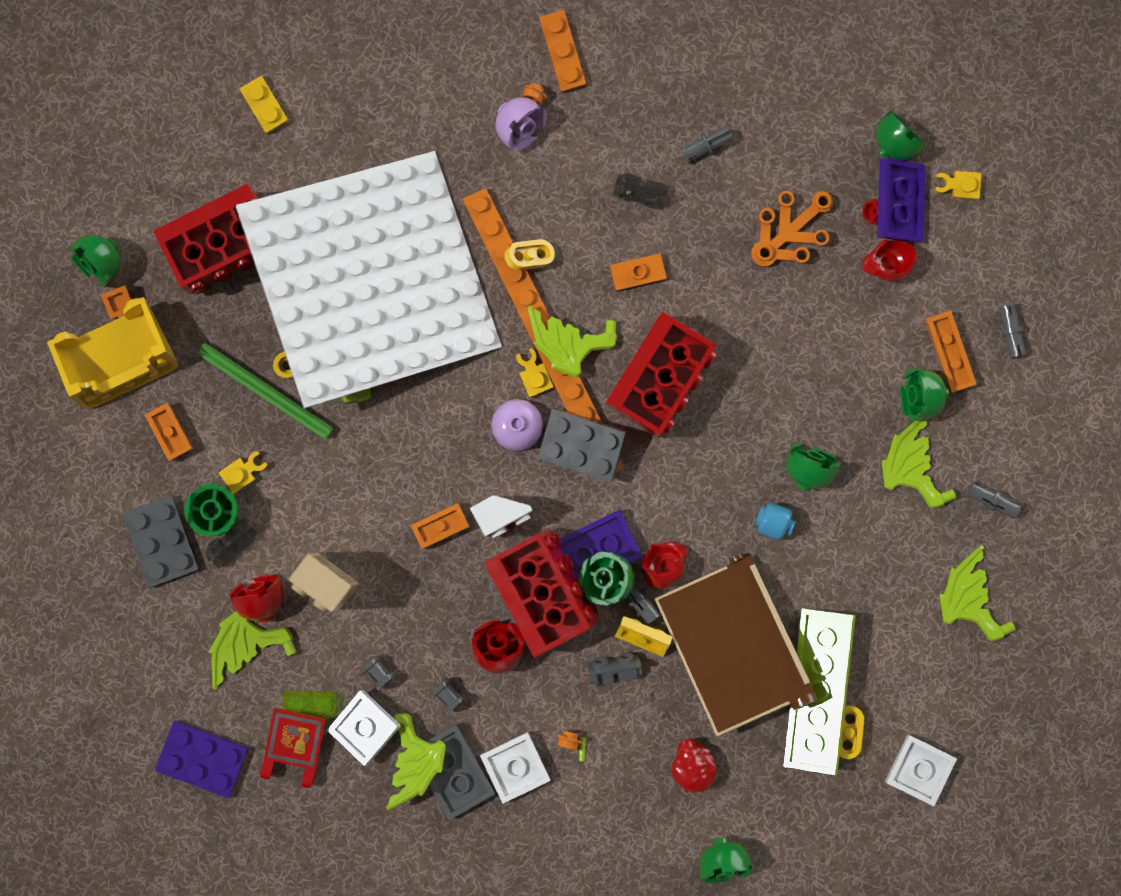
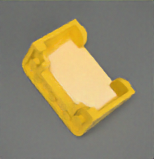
M144 297L128 301L123 309L125 316L80 337H77L75 334H69V332H62L47 342L68 396L82 408L90 409L102 405L177 368L178 363Z

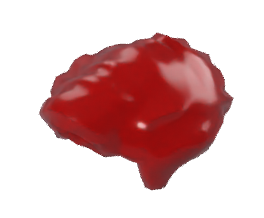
M885 239L879 242L876 248L863 259L862 269L867 274L877 276L884 281H902L911 274L917 261L916 249L904 241Z
M672 541L662 544L652 543L650 550L644 554L641 562V570L646 585L663 589L677 581L683 573L684 560L689 555L688 550L682 544Z
M688 738L680 742L671 768L673 778L677 784L684 788L686 792L704 793L705 789H709L710 785L714 782L717 769L714 757L709 749L702 746V743L694 738Z

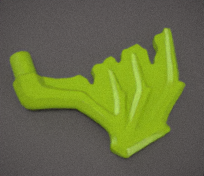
M528 306L529 317L536 340L533 344L552 363L551 368L577 378L582 374L581 362L591 351L613 349L616 346V321H606L605 333L600 335L585 334L581 339L578 328H573L570 324H567L564 328L561 320L552 316L547 321L548 330H546L545 325L541 322L540 311L533 309L532 306Z
M914 421L899 435H894L886 460H882L884 487L888 490H893L895 487L903 485L917 489L930 508H938L956 499V495L953 489L940 494L934 488L931 478L927 475H922L926 470L930 469V456H925V452L929 449V440L923 436L915 441L914 438L920 429L927 426V421Z
M981 545L961 562L956 569L951 568L944 594L939 595L943 622L950 625L958 619L976 622L990 641H997L1003 639L1005 635L1016 631L1012 621L999 626L992 619L988 609H981L982 605L989 600L987 597L988 588H982L983 584L987 581L985 570L978 569L971 574L975 564L983 559L982 550L984 547Z
M234 612L219 624L221 630L209 650V653L212 654L213 690L218 689V685L224 681L222 671L225 667V662H227L228 671L234 674L242 668L243 660L248 663L252 657L257 655V644L261 648L272 644H283L287 656L297 653L290 630L287 627L263 630L250 620L242 618L237 612Z
M407 713L396 714L392 717L401 725L398 729L401 736V746L407 748L405 752L398 754V761L395 766L400 769L393 775L392 785L397 788L404 785L406 787L399 794L390 797L389 804L386 806L387 810L407 802L418 794L423 796L437 773H441L443 769L446 744L440 740L430 744L417 737L411 716Z

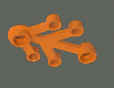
M783 191L778 197L780 205L779 234L771 241L770 224L775 218V213L770 208H764L759 213L758 219L761 223L760 241L753 246L751 251L754 263L761 267L770 266L775 260H789L803 264L810 257L807 248L799 247L795 251L778 248L785 242L812 243L819 247L826 245L829 241V234L825 230H818L815 233L797 231L816 214L828 212L833 205L832 196L825 191L816 193L812 198V205L790 223L791 205L794 202V195L790 191ZM788 195L791 199L790 203H783L781 197ZM820 197L827 199L826 206L819 204L818 199ZM764 212L770 213L771 220H763L762 214ZM823 234L825 242H818L816 236ZM761 249L769 251L767 258H763L760 255ZM797 252H805L806 258L804 260L798 259Z

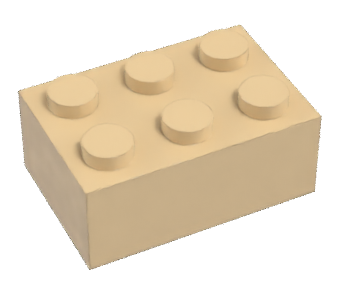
M308 553L288 579L293 583L291 587L302 596H311L315 599L313 604L325 613L327 611L334 612L340 610L359 586L357 581L319 553Z

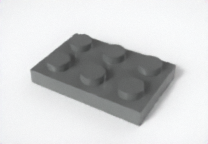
M552 408L538 459L612 483L614 482L628 432L557 408Z
M174 496L166 497L122 514L149 588L200 569Z
M457 724L426 741L433 744L440 740L446 744L442 772L434 776L429 786L449 820L495 794L492 785Z

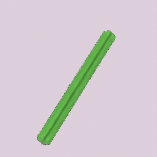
M204 343L199 349L198 355L322 438L327 439L332 433L333 428L210 345Z

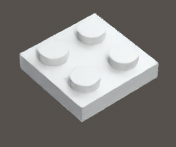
M361 690L327 731L359 762L366 766L401 725L364 690Z
M528 732L480 754L502 803L551 781Z
M907 734L885 782L935 806L957 758Z

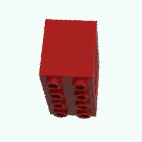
M248 183L153 230L180 287L188 293L201 294L209 289V284L215 281L223 283L233 277V272L239 269L244 272L256 266L246 235H241L243 227L236 209L238 204L259 199L257 193ZM224 240L223 245L218 247L219 243ZM201 252L199 258L195 259L196 254Z
M662 311L610 394L605 406L657 438L661 434L666 436L675 423V420L672 419L675 411L678 413L682 412L690 399L685 396L688 390L694 391L703 378V375L700 374L703 367L708 369L716 357L717 353L713 351L716 344ZM681 351L685 360L680 359L676 361L672 352ZM658 374H669L668 378L671 380V383H661V378ZM654 395L657 405H646L647 400L644 399V396Z
M550 528L484 562L533 657L579 635L599 621L597 618L599 612L593 602L589 603L583 587H580L579 578L576 579L572 571L574 565L568 555L564 556L559 547L562 545L561 540L555 531L551 532ZM532 563L536 565V569L532 567ZM544 587H547L549 592H546ZM556 610H559L562 616H559Z

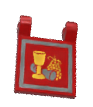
M274 708L260 778L270 779L275 762L305 768L301 786L311 788L315 780L326 718Z

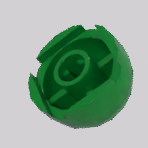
M892 110L882 118L877 126L875 136L880 145L877 151L884 158L892 157L897 160L910 161L927 148L920 137L903 123L902 119Z
M85 235L77 239L68 248V252H74L71 259L89 279L90 274L94 275L100 281L97 283L98 286L105 287L112 281L120 269V256L117 252L119 247L109 237L105 239L100 235Z
M908 370L903 376V379H907L905 384L906 390L904 386H900L903 414L910 416L909 421H925L935 418L942 412L949 397L948 389L943 380L931 370Z
M793 444L787 456L786 468L791 479L797 483L796 486L804 491L827 487L837 475L841 462L835 463L837 458L824 450L812 447L813 451L801 449L803 444Z
M204 484L188 496L184 507L185 518L191 528L198 534L208 537L221 536L230 531L236 524L239 516V504L234 494L226 487L217 484Z
M599 552L584 561L580 570L579 583L580 587H583L588 600L595 604L612 605L623 601L630 594L634 583V574L631 565L625 558L616 553Z
M728 838L713 840V845L707 847L699 859L701 882L704 880L705 883L730 881L729 878L737 876L738 873L740 878L753 873L752 863L747 851L738 843L729 842Z

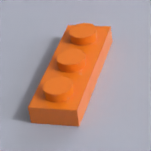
M562 10L539 17L561 93L586 86L565 11Z
M952 311L926 318L925 323L949 392L953 393L977 385Z

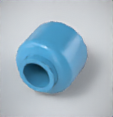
M771 502L766 507L762 505L755 525L758 526V532L761 535L780 541L785 534L791 535L796 521L791 520L792 511Z

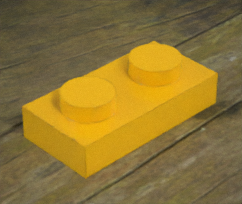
M262 75L239 88L266 134L289 122Z
M625 616L615 634L616 638L661 657L664 656L672 640V636L664 631L653 629L641 624L636 619Z

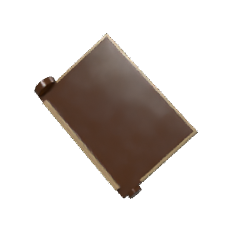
M744 553L730 558V565L655 598L717 737L789 704L793 711H796L818 701L751 556L745 558Z

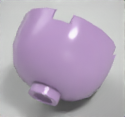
M520 97L502 104L498 110L495 123L498 137L511 150L514 148L516 151H521L537 138L531 135L539 126L542 129L544 128L547 113L545 109L529 98Z
M513 399L504 402L496 409L492 417L491 428L493 436L501 446L508 450L522 451L529 449L537 443L542 435L543 421L536 406L526 400Z

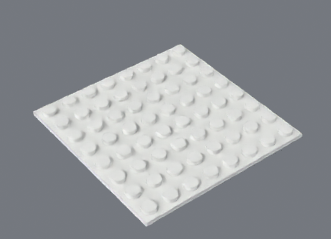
M435 151L236 205L304 408L502 347Z

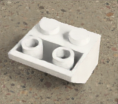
M494 495L470 508L484 535H491L493 538L507 532L508 530L505 526L515 522L517 526L530 519L531 517L528 513L533 511L529 505Z

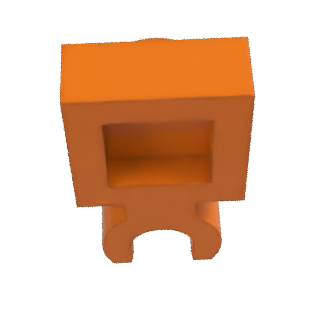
M127 285L100 295L110 319L125 316L123 309L126 303L132 300Z

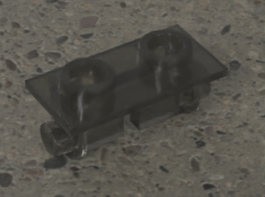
M624 172V175L618 174L613 196L619 197L624 201L644 204L648 208L663 209L668 192V187H665L664 183L647 179L645 187L640 186L642 177Z
M245 517L240 522L237 520L230 531L220 539H214L208 545V550L206 551L208 561L212 560L218 569L221 566L225 567L238 555L232 547L237 545L243 551L256 540L255 536L258 535V532L252 526L249 528Z

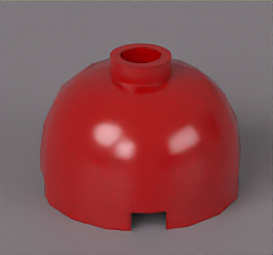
M274 574L252 578L255 583L245 587L243 583H240L230 591L229 596L232 604L242 618L251 621L258 620L259 623H264L274 617L273 614L279 611L284 601V591L280 578H277Z
M492 620L483 623L475 630L474 637L471 640L472 655L476 664L483 670L492 674H503L511 671L519 664L524 653V638L519 628L513 623L508 622L507 625L499 623V620Z

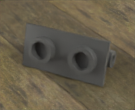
M622 653L618 657L613 658L598 657L593 659V661L587 662L590 684H596V686L614 683L613 674L617 673L619 682L638 679L637 676H642L638 653Z

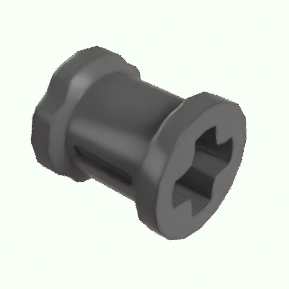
M378 655L361 672L363 674L366 673L376 684L375 688L380 690L395 676V673L389 672L379 661Z
M449 678L431 693L433 697L437 696L447 707L446 711L448 713L466 698L451 686Z

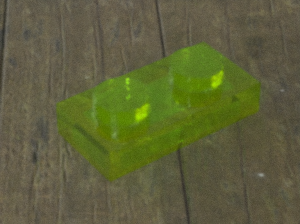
M284 690L283 709L322 718H336L337 690Z

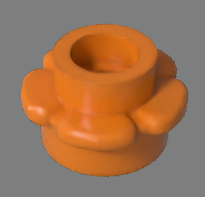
M531 83L523 87V98H529L540 106L542 101L547 99L542 86Z
M563 731L562 735H557L559 737L558 746L576 751L579 743L582 744V741L577 740L578 734Z

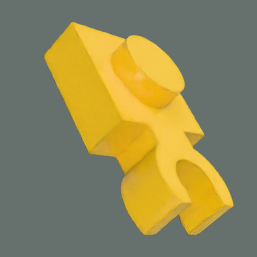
M955 171L953 178H950L946 173H938L935 175V179L944 180L945 187H936L934 192L943 194L951 190L952 198L979 200L982 173Z
M532 348L529 349L531 354L529 361H523L520 354L516 355L518 363L526 369V371L519 374L530 398L554 388L544 363L536 366V353Z
M259 451L251 453L248 462L244 463L242 458H239L218 472L233 494H236L256 480L252 474L254 471H263L268 467L267 462L261 466L255 465V458L261 454Z

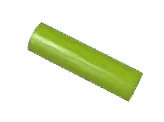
M579 737V740L582 741V744L579 743V761H585L586 737Z

